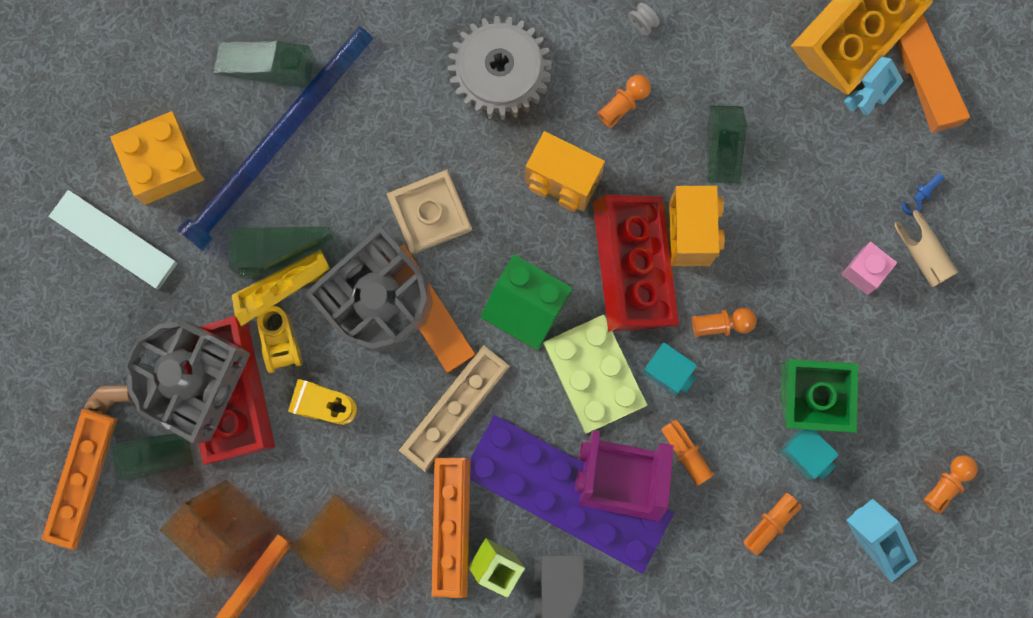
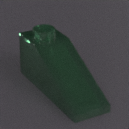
M282 41L219 42L213 73L309 89L315 57L310 46Z
M331 227L229 228V269L238 274V277L242 279L259 278V273H269L333 241L334 232Z

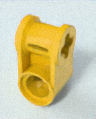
M272 306L258 315L257 325L262 343L263 359L268 373H274L276 368L295 364L297 367L302 366L301 351L295 337L290 315L277 306ZM274 314H280L283 321L281 327L276 331H269L267 327L268 319Z
M298 379L288 412L315 420L321 419L345 425L356 417L357 405L351 397L341 392ZM342 401L346 411L337 415V412L333 411L334 404L340 405Z

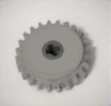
M495 16L493 24H489L486 18H483L482 27L480 28L473 23L470 24L471 34L468 35L462 31L460 33L462 43H453V50L457 54H449V62L454 65L448 66V74L455 76L450 79L451 87H459L455 91L457 99L465 96L464 107L469 108L474 104L475 114L479 115L482 110H486L488 119L493 117L494 112L499 113L501 120H505L506 112L510 111L514 118L518 117L519 108L529 112V102L532 101L535 104L540 102L537 92L545 94L547 86L543 82H550L551 73L547 72V70L551 69L552 62L551 60H544L549 57V48L540 49L544 45L543 37L534 39L535 29L532 27L526 32L524 30V21L522 20L517 26L512 25V17H508L506 23H500L499 16ZM501 63L502 68L505 66V70L498 72L497 67L495 68L496 64Z

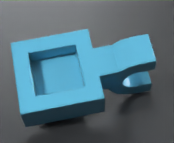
M881 57L862 79L865 88L851 93L844 102L849 110L855 111L859 107L863 115L866 116L872 112L875 103L884 105L903 82L892 59Z

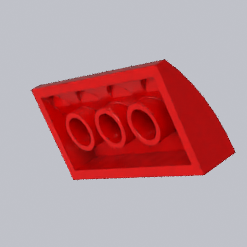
M604 195L593 202L608 332L649 330L678 326L679 319L663 197Z
M232 316L200 326L201 329L211 332L250 353L212 439L199 443L203 465L276 448L248 322L241 326L236 316ZM199 336L197 337L191 352L194 351L196 344L200 338ZM190 362L184 363L185 374L193 375Z

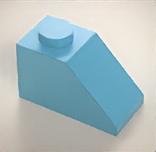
M874 499L857 509L846 520L855 539L891 583L918 562L900 522Z

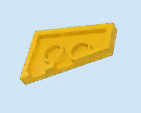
M319 249L232 294L234 313L240 325L246 324L306 284L320 280L326 274L325 272L330 269L322 250Z

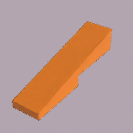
M922 14L896 44L907 76H912L932 134L961 126L970 118V115L928 23Z

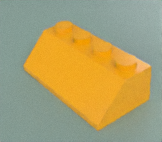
M832 0L792 43L791 47L809 70L844 94L849 95L877 61L885 56L933 1Z

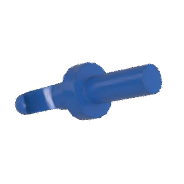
M940 173L924 187L919 185L916 188L918 193L913 197L917 202L915 210H921V201L924 198L929 200L932 197L930 192L945 179ZM905 201L901 203L902 210L906 214L913 215V211H909L905 207Z

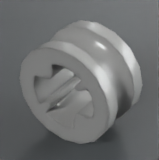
M641 2L636 7L637 11H631L628 14V18L634 27L647 36L652 31L651 27H657L660 24V20L648 5Z

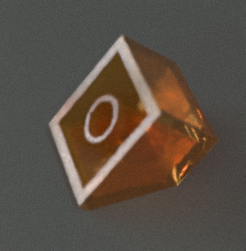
M334 494L293 544L291 549L316 574L338 592L345 591L388 536Z

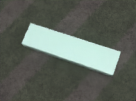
M69 190L48 216L157 290L161 288L178 264Z

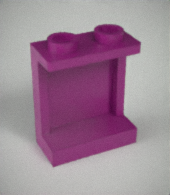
M593 430L588 441L583 440L580 446L579 460L584 461L583 471L578 472L575 482V492H580L578 505L660 521L669 506L674 445L660 443L656 451L599 440L600 431Z

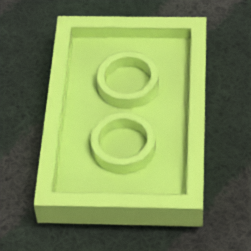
M604 314L543 342L585 434L647 406L613 332H608L607 320Z

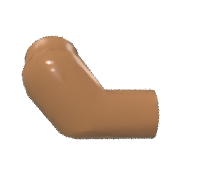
M127 385L102 386L88 399L84 409L87 408L106 414L116 402H132L133 400L128 393Z

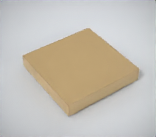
M448 169L387 193L411 255L473 231Z

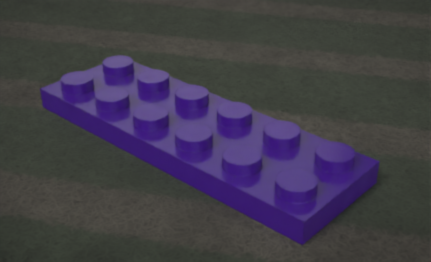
M494 415L470 458V480L643 574L674 512L667 509L660 521H654L578 505L580 492H575V482L578 472L583 471L584 463Z

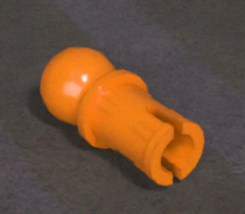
M640 74L630 77L626 83V91L618 89L616 96L597 112V116H599L602 123L608 128H613L630 109L635 110L637 106L634 100H643L650 94V80Z
M744 307L737 309L730 316H728L726 309L722 310L719 314L692 316L695 338L721 333L729 336L730 329L746 334L755 329L757 325V317L754 311Z
M966 455L956 457L950 465L951 474L949 475L944 472L940 474V481L923 499V502L931 510L941 515L951 500L959 492H964L965 489L961 483L971 481L976 477L978 465L972 457Z

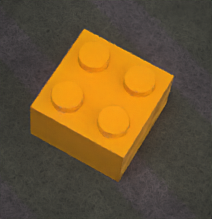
M173 111L110 136L132 193L143 205L205 180L182 122Z
M544 131L525 166V183L529 185L528 189L541 197H546L549 194L559 199L558 204L569 211L576 212L579 209L584 212L602 178L605 161Z
M717 186L675 187L669 201L671 266H711L715 258L719 257L720 250H724V230H718L719 217L723 216L724 201L723 196H718Z

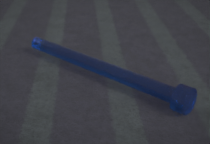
M360 26L356 28L193 221L189 218L184 220L176 230L181 236L200 251H204L213 240L209 235L212 229L371 43L373 37Z

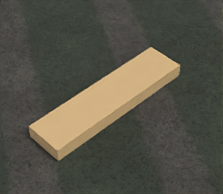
M483 345L399 451L426 472L435 461V458L450 443L510 366Z

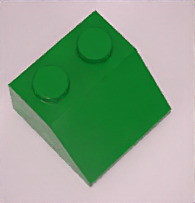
M513 254L498 279L480 318L538 351L568 301L572 287Z
M789 359L782 364L781 402L786 429L857 433L858 363Z

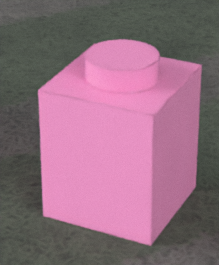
M870 241L860 250L841 275L865 294L869 295L879 287L897 262Z

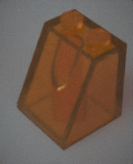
M224 480L185 502L162 526L160 531L210 579L229 577L276 525L228 480Z

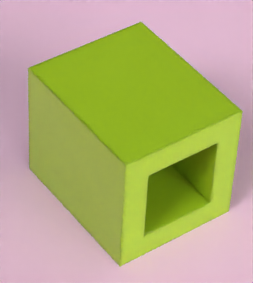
M485 538L468 567L478 584L507 598L525 570L524 565L513 551Z

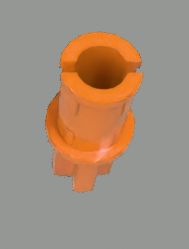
M673 420L662 428V433L669 444L674 445L673 450L678 456L676 461L682 462L696 486L715 475L698 451L700 446L694 445L678 420Z
M785 493L768 514L763 513L761 515L763 520L746 537L743 542L744 546L754 555H759L777 534L782 535L784 533L783 528L802 509V505L797 503L798 501L793 496Z

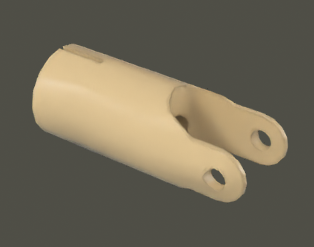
M914 210L913 215L922 230L920 242L912 240L900 222H895V228L928 283L933 288L957 274L958 270L922 214Z

